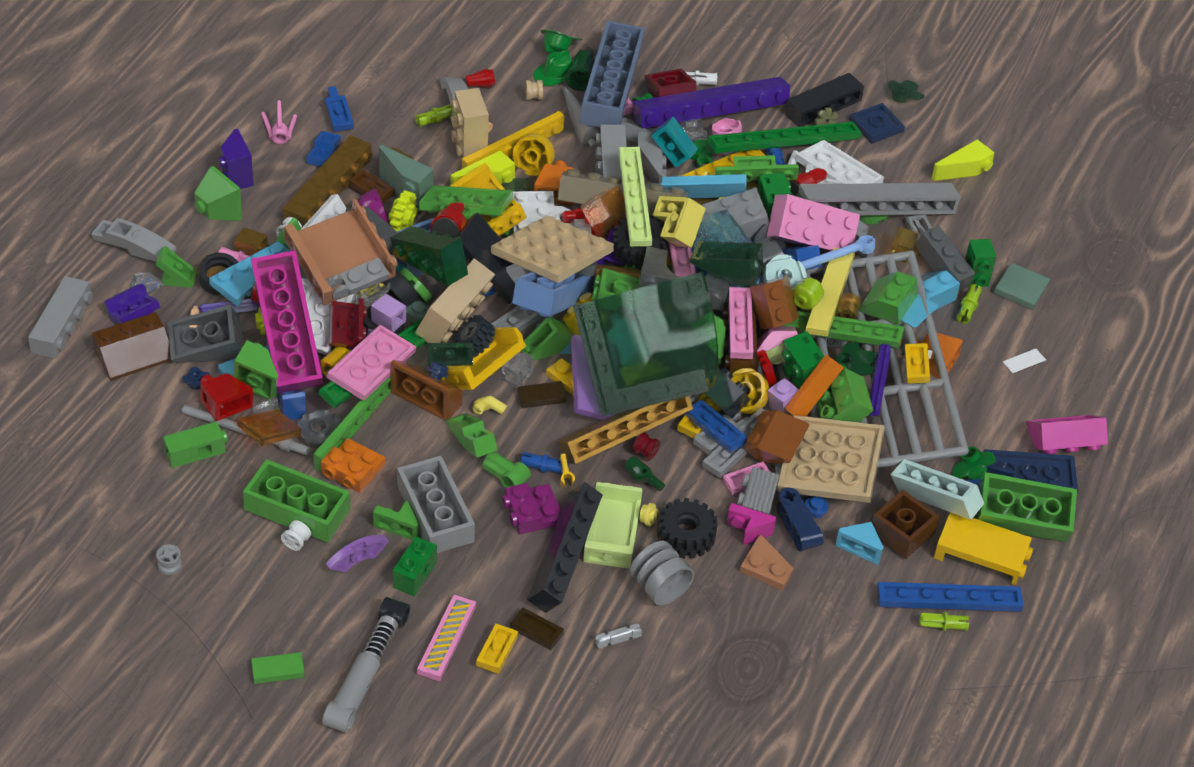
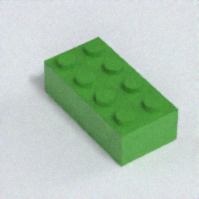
M267 459L243 491L244 510L287 527L294 520L300 521L307 525L312 537L329 543L351 510L350 491Z
M984 473L978 488L984 505L976 513L975 519L1019 534L1062 542L1068 541L1074 532L1077 489Z

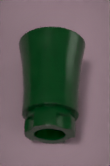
M580 50L574 57L573 63L565 75L566 84L573 90L585 91L587 89L595 62L594 54L591 51Z

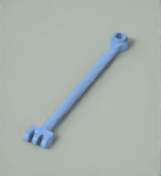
M870 235L861 236L851 245L810 258L801 263L805 269L857 251L870 254L875 249V238ZM763 275L748 281L742 277L733 279L729 282V287L749 288L750 286L762 283Z

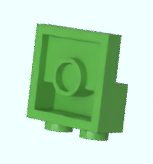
M603 268L601 275H596L591 299L595 300V306L604 310L616 312L618 305H621L627 309L640 311L643 293L637 291L639 278Z

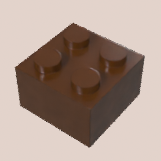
M902 490L873 515L872 524L880 541L907 559L935 534L939 515Z

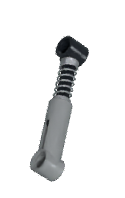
M389 597L383 600L378 614L379 621L377 627H375L364 651L358 654L334 701L328 704L323 716L322 723L324 726L345 733L351 730L356 712L380 667V657L383 656V651L386 650L385 646H388V641L391 640L390 636L394 635L398 627H404L410 613V604Z

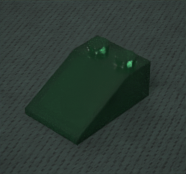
M698 241L690 257V263L734 285L750 287L757 284L764 268L763 243Z

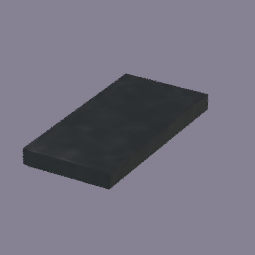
M477 212L471 216L457 237H461L464 254L471 262L473 259H476L495 274L491 281L493 287L508 304H511L515 283L506 272V267L514 263L491 254V246L502 239Z

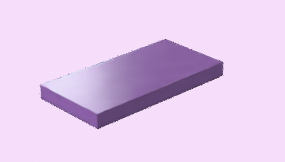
M574 334L571 338L574 412L600 420L607 419L618 413L614 345Z

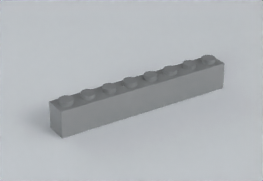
M952 183L800 184L796 196L860 215L956 214L961 199Z

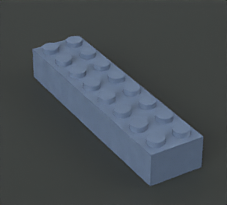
M607 21L583 98L579 123L590 127H600V124L621 125L643 46L645 28Z

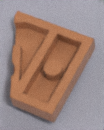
M759 535L743 561L740 572L783 591L793 574L794 568L763 536Z

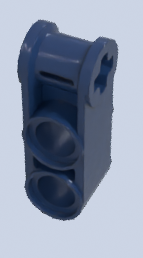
M790 487L782 489L779 494L780 502L777 504L776 510L798 551L801 552L823 545L822 531L814 521L810 510L806 507L799 492Z

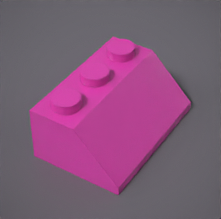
M1079 415L1026 420L1035 449L1043 450V454L1057 453V449L1064 448L1065 452L1079 451V447H1086L1087 450L1100 449V445L1108 444L1106 417Z

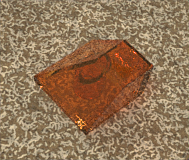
M617 185L580 206L597 237L604 238L605 240H607L612 227L615 228L617 224L620 225L622 219L627 221L624 196Z

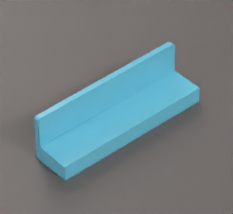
M746 174L662 177V183H660L663 185V188H683L685 192H689L688 198L728 197L747 191Z

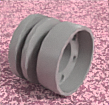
M663 540L647 546L634 559L630 567L631 577L641 588L645 589V592L654 603L660 606L667 605L684 594L690 587L695 574L683 558H679L676 550L667 541Z

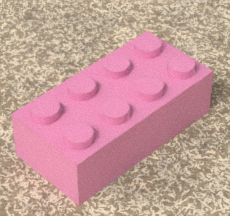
M789 194L775 195L767 237L796 245H819L820 251L828 253L833 251V248H842L854 243L860 214Z

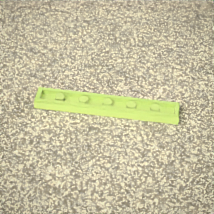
M619 147L618 155L630 247L652 246L640 147Z

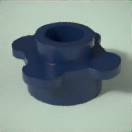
M192 367L190 372L183 376V382L188 383L191 389H201L200 381L209 372H203L198 367Z

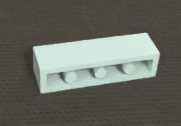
M904 459L891 474L898 493L904 490L918 501L971 520L984 505L976 484Z

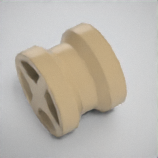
M526 80V100H531L532 98L543 100L542 80L537 82Z

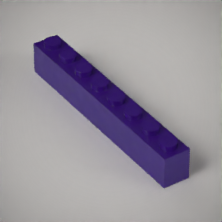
M781 77L633 101V121L643 129L660 126L672 117L677 122L787 104V99L790 98V84Z

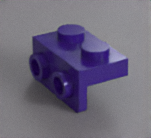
M142 283L104 301L110 320L116 324L154 313L155 310L161 308L159 301L147 294L146 288Z

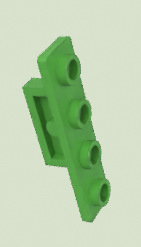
M775 155L733 157V166L715 167L714 175L746 174L747 182L759 181V175L784 173L786 180L791 181L797 180L799 165H776Z

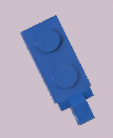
M336 86L328 87L329 94L328 98H325V105L333 131L354 129L353 119L345 95L339 96Z

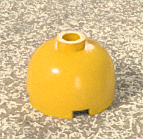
M532 133L522 137L514 146L513 159L518 168L521 167L522 170L527 171L524 172L525 174L537 176L545 164L553 163L555 150L552 142L547 137Z
M742 368L732 374L734 377L731 380L735 384L740 381L748 389L746 394L751 399L739 412L741 414H754L757 410L766 406L769 400V384L762 374L751 368Z

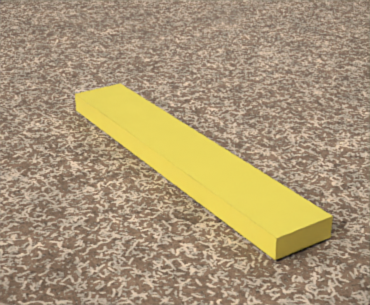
M855 252L829 261L821 283L824 289L823 299L812 309L806 326V331L809 334L828 337L855 257Z

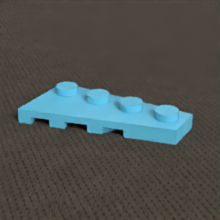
M278 241L210 277V286L238 306L242 303V298L246 295H251L255 281L251 258L289 252L291 250Z

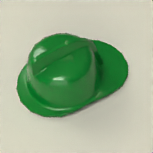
M541 30V33L544 34L543 46L548 53L568 50L573 40H583L552 30Z
M568 50L551 52L547 56L545 63L535 70L534 80L536 82L542 80L543 86H555L563 82L566 73L572 65L570 52Z

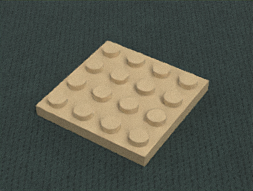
M544 216L540 220L529 224L527 227L492 245L491 254L559 283L613 252L614 244L606 241L604 238L589 234L585 230L575 228L569 223L561 222L552 216Z
M794 415L795 418L807 422L809 427L791 462L782 464L777 486L778 492L790 487L796 489L801 495L870 503L885 425Z

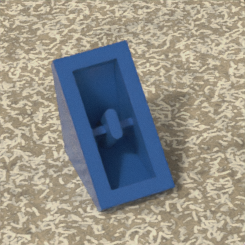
M294 390L277 393L284 421L302 418V415L306 413L305 391Z

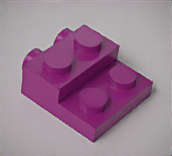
M528 483L505 488V495H502L503 506L505 509H509L511 525L512 527L516 526L519 535L556 526L561 510L550 484L529 488Z

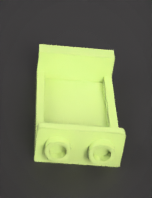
M597 482L595 489L603 494L587 536L583 562L630 569L643 489Z

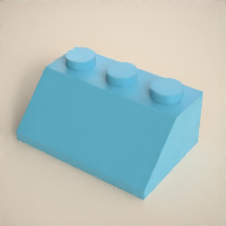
M947 270L928 272L921 276L927 299L939 305L937 309L956 300L960 283Z

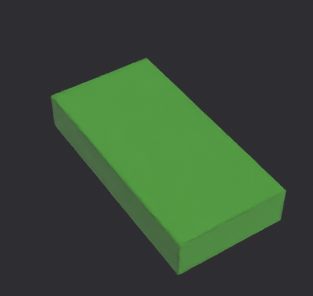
M302 652L251 658L254 684L305 678Z

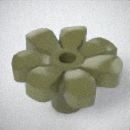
M825 108L824 111L820 110L817 112L816 125L837 123L834 119L838 118L837 112H832L831 108Z

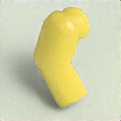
M485 396L475 400L472 409L474 413L479 415L489 409H493L502 415L508 405L493 396Z

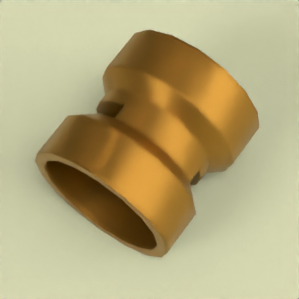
M852 293L841 295L835 316L857 320L858 310L861 306L860 298Z

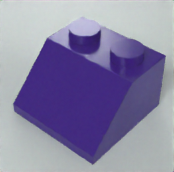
M237 128L232 131L221 146V157H218L222 169L221 173L240 187V189L254 186L252 155Z

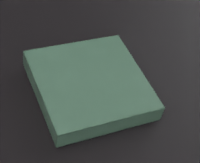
M1011 263L996 286L994 294L1033 310L1049 286L1051 279Z

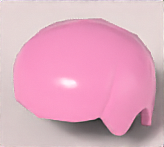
M724 118L712 124L713 135L742 132L740 120Z

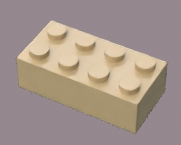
M473 259L467 266L468 275L451 284L430 306L415 332L436 349L442 342L446 344L453 335L452 331H458V328L464 322L462 319H468L475 310L473 307L481 305L486 298L483 294L486 295L493 286L491 281L495 274L476 259Z

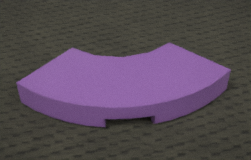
M371 535L360 538L339 550L327 561L326 565L331 570L347 572L356 563L365 559L376 558L388 544L389 540L385 535Z

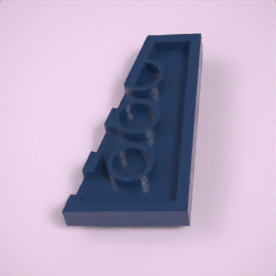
M983 450V452L993 453L996 458L995 463L987 466V473L1077 489L1078 493L1074 456Z

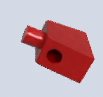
M225 373L215 378L209 374L202 377L200 381V400L215 421L253 407V388L234 376Z

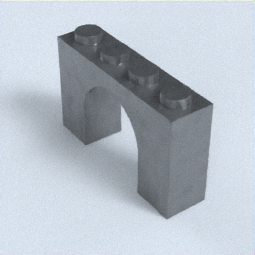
M647 246L637 289L638 292L723 311L728 294L731 265L711 261L706 277L686 279L673 274L667 268V250Z

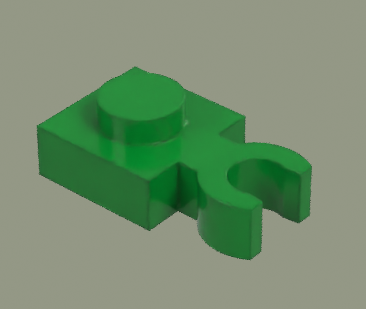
M707 139L692 140L698 148L691 157V160H697V169L701 167V164L712 163V151Z

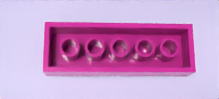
M296 250L251 258L268 348L278 374V393L323 385V377Z

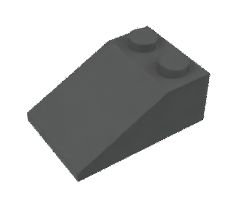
M231 305L167 322L172 362L225 361L237 357L243 347L240 317ZM189 325H197V327H189Z

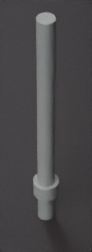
M184 405L182 408L183 414L209 423L216 422L208 412L188 405ZM226 418L217 421L221 427L277 445L281 450L287 452L294 451L303 455L309 453L310 448L308 446L294 442L292 438L286 436L279 437Z

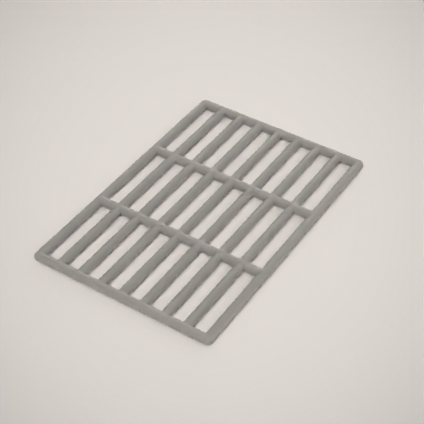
M913 251L854 259L847 278L850 293L860 298L853 268L866 267L872 289L878 280L874 265L887 263L890 275L897 272L895 262L908 260L911 274L917 278V294L921 296L926 315H928L923 322H925L939 374V379H932L930 383L904 384L896 349L891 347L889 362L895 385L884 387L880 409V418L882 425H885L884 435L890 457L879 458L877 468L899 465L904 459L912 462H922L962 456L969 452L932 314L929 315L927 296ZM828 263L822 264L821 267L806 269L807 275L810 278V274L823 273L824 275ZM749 275L740 276L746 281L750 280ZM858 310L857 320L866 321L864 313ZM882 319L875 320V321H870V322H877V323L897 325V324H894V323H891V322H888V321H885V320H882ZM901 321L898 326H904L907 343L917 344L913 327ZM811 335L812 338H816L817 345L823 355L827 354L829 356L825 337ZM839 340L841 351L848 344V341ZM862 343L864 351H873L872 344ZM758 360V372L763 376L761 366ZM875 360V362L871 365V366L874 368V370H875L876 360ZM785 361L777 364L780 381L784 378L789 381V378L785 376L783 371V365H785ZM874 372L870 374L871 382L873 381ZM942 387L958 447L944 448L929 389ZM867 389L870 397L871 389ZM920 390L935 447L933 451H921L907 392ZM898 394L913 454L899 455L884 397L886 395ZM767 402L766 406L763 408L764 410H771L769 408V402ZM817 404L810 411L811 417L820 418ZM865 417V418H864L861 422H859V423H867V424H868L867 418ZM783 463L774 464L776 474L779 477Z

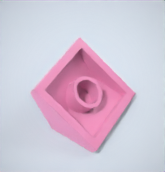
M793 326L765 329L757 340V352L763 349L768 351L782 344L783 340L798 335L796 329Z

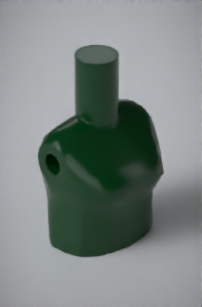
M632 456L626 462L624 469L632 476L636 484H651L658 491L663 490L665 484L654 476L651 468L636 456Z

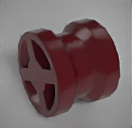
M643 432L636 439L633 452L643 454L644 458L650 461L657 454L661 442L656 438L651 439L647 433Z

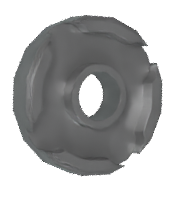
M314 409L303 414L300 421L298 420L297 436L306 446L317 449L342 421L337 414L329 413V410ZM318 426L325 427L323 430H315L314 428Z

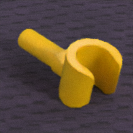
M560 454L563 472L560 485L564 488V479L568 478L571 481V486H573L575 476L569 472L566 454Z

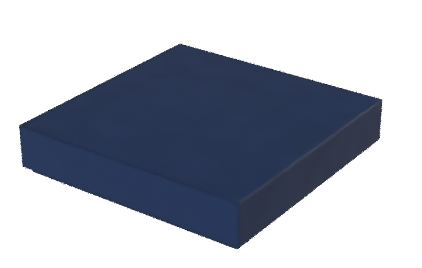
M883 103L850 114L849 120L855 123L871 144L902 133L905 130V126Z

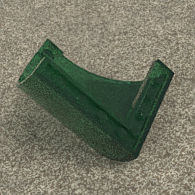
M704 272L573 306L602 417L708 392L713 388L718 372V341L713 308Z

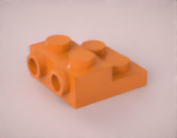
M347 438L339 448L333 447L321 461V474L328 479H333L343 484L348 489L361 493L386 464V457Z

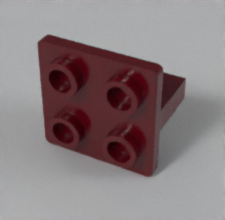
M359 298L355 304L339 301L331 302L329 346L344 347L352 351L365 339L366 327H363V320L366 317L367 308L364 306L363 298Z

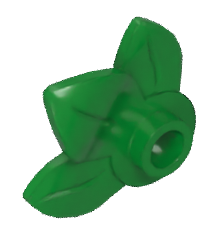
M970 446L968 447V454L960 456V462L954 466L953 476L959 479L966 476L970 480L982 479L984 473L987 472V466L995 463L996 458L991 452H981L976 447Z

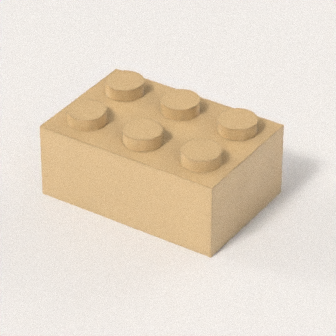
M479 88L455 91V100H452L454 115L451 116L454 131H451L452 142L456 143L457 156H461L462 159L488 146L489 114Z

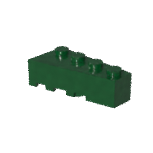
M410 226L391 237L392 252L396 258H400L410 266L419 269L446 286L468 275L461 237L451 238V235L448 234L441 236L435 231L428 233L427 229Z

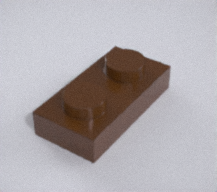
M362 170L349 180V186L361 194L376 188L382 203L394 195L393 187L365 170Z

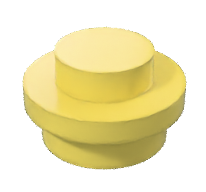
M654 503L644 504L640 511V522L651 527L659 518V510L656 509Z

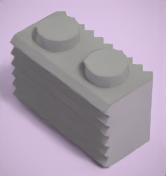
M752 467L750 474L745 473L742 486L746 488L744 493L740 492L737 505L769 515L779 475Z

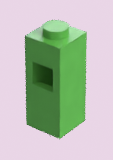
M217 421L163 437L165 453L172 468L226 453L225 443H228L227 434L224 429H220Z

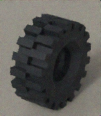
M649 215L652 246L649 247L667 250V240L660 237L664 223L662 221L658 222L656 217L650 219ZM622 219L620 225L617 224L613 232L615 255L617 259L620 258L621 263L627 262L628 267L636 265V269H640V266L643 265L647 246L630 247L627 221Z
M684 498V502L676 499L674 500V505L671 502L667 503L666 508L663 507L661 514H659L658 541H667L680 554V558L685 559V555H690V559H693L696 554L701 557L704 555L705 550L709 552L712 545L714 546L718 525L717 516H714L712 508L707 510L708 505L706 503L700 505L697 499H694V502H689V498ZM687 523L695 526L696 529L685 530L679 527V525Z

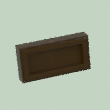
M562 381L518 386L517 392L522 408L566 403Z
M523 607L510 623V629L518 631V634L549 650L553 649L564 634V628Z

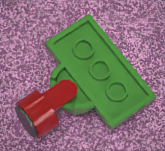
M432 185L420 200L419 209L426 210L429 213L439 211L431 223V232H438L441 236L448 234L451 235V238H455L471 216L477 212L490 217L501 216L513 199V190Z

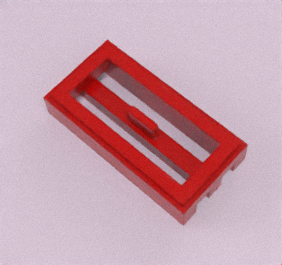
M763 349L756 353L763 376L771 388L777 384V380L769 357Z

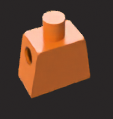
M557 160L554 165L545 164L535 182L534 191H553L554 203L573 206V202L558 200L561 174L567 171V169L573 168L567 167V164L562 160Z
M928 333L923 340L915 338L917 344L927 343L928 350H932ZM937 333L947 373H949L960 355L963 340ZM932 352L929 362L930 374L939 379Z

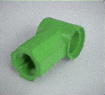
M496 451L487 454L483 461L482 468L499 478L505 488L524 484L531 477V472L525 464L521 462L514 464Z

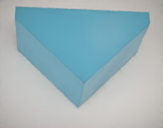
M872 522L843 527L838 531L835 546L878 565L880 563L883 545Z

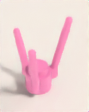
M278 100L277 123L272 128L265 112H261V115L269 133V140H273L277 144H284L292 139V131L297 115H293L288 128L282 123L281 101Z

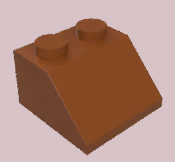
M788 275L749 287L760 329L777 328L799 318Z
M779 410L762 411L757 418L754 429L748 435L743 449L757 461H764L765 464L790 463L809 424Z

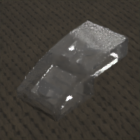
M702 119L678 122L692 142L708 140L707 131L702 128Z

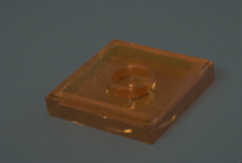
M278 409L237 418V426L261 446L301 436V428Z

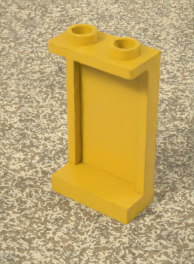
M483 163L450 185L452 187L505 190L493 176L486 163ZM512 199L501 216L490 217L480 214L498 236L527 218L521 204L516 203L514 199Z
M494 327L495 336L492 337L493 341L488 344L489 347H485L482 354L479 352L478 356H473L462 366H447L449 368L447 372L449 375L447 378L442 377V380L456 385L462 390L475 389L526 347L521 332L517 327Z
M950 512L938 541L934 559L943 561L947 553L1013 576L1011 584L1016 585L1018 577L1023 579L1027 565L1023 563L1024 561H1030L1034 548L1029 547L1031 537L975 518L970 520Z

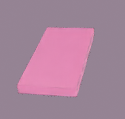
M379 325L328 372L327 378L364 401L391 376L390 363L392 360H408L415 353L416 346L384 326Z

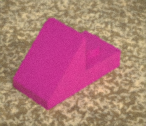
M731 503L728 511L727 525L746 530L744 545L756 541L759 535L764 538L773 535L776 517Z

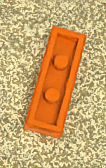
M826 354L786 405L785 409L792 415L806 417L844 367Z

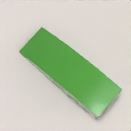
M468 413L446 420V424L453 435L475 457L478 458L498 450L494 433L485 429L483 420Z

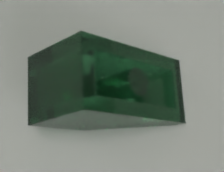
M428 343V365L435 361L445 366H473V343Z

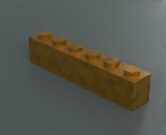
M350 135L283 207V221L287 217H294L303 227L331 195H340L344 189H347L349 187V180L372 161V143Z
M674 387L559 440L558 444L562 454H566L567 461L577 464L692 410L693 406L686 388Z

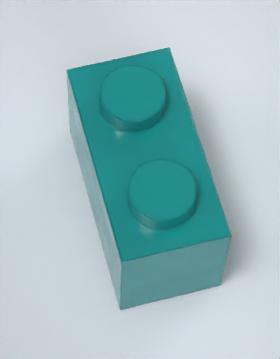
M674 117L660 125L651 135L675 168L689 160L698 149Z

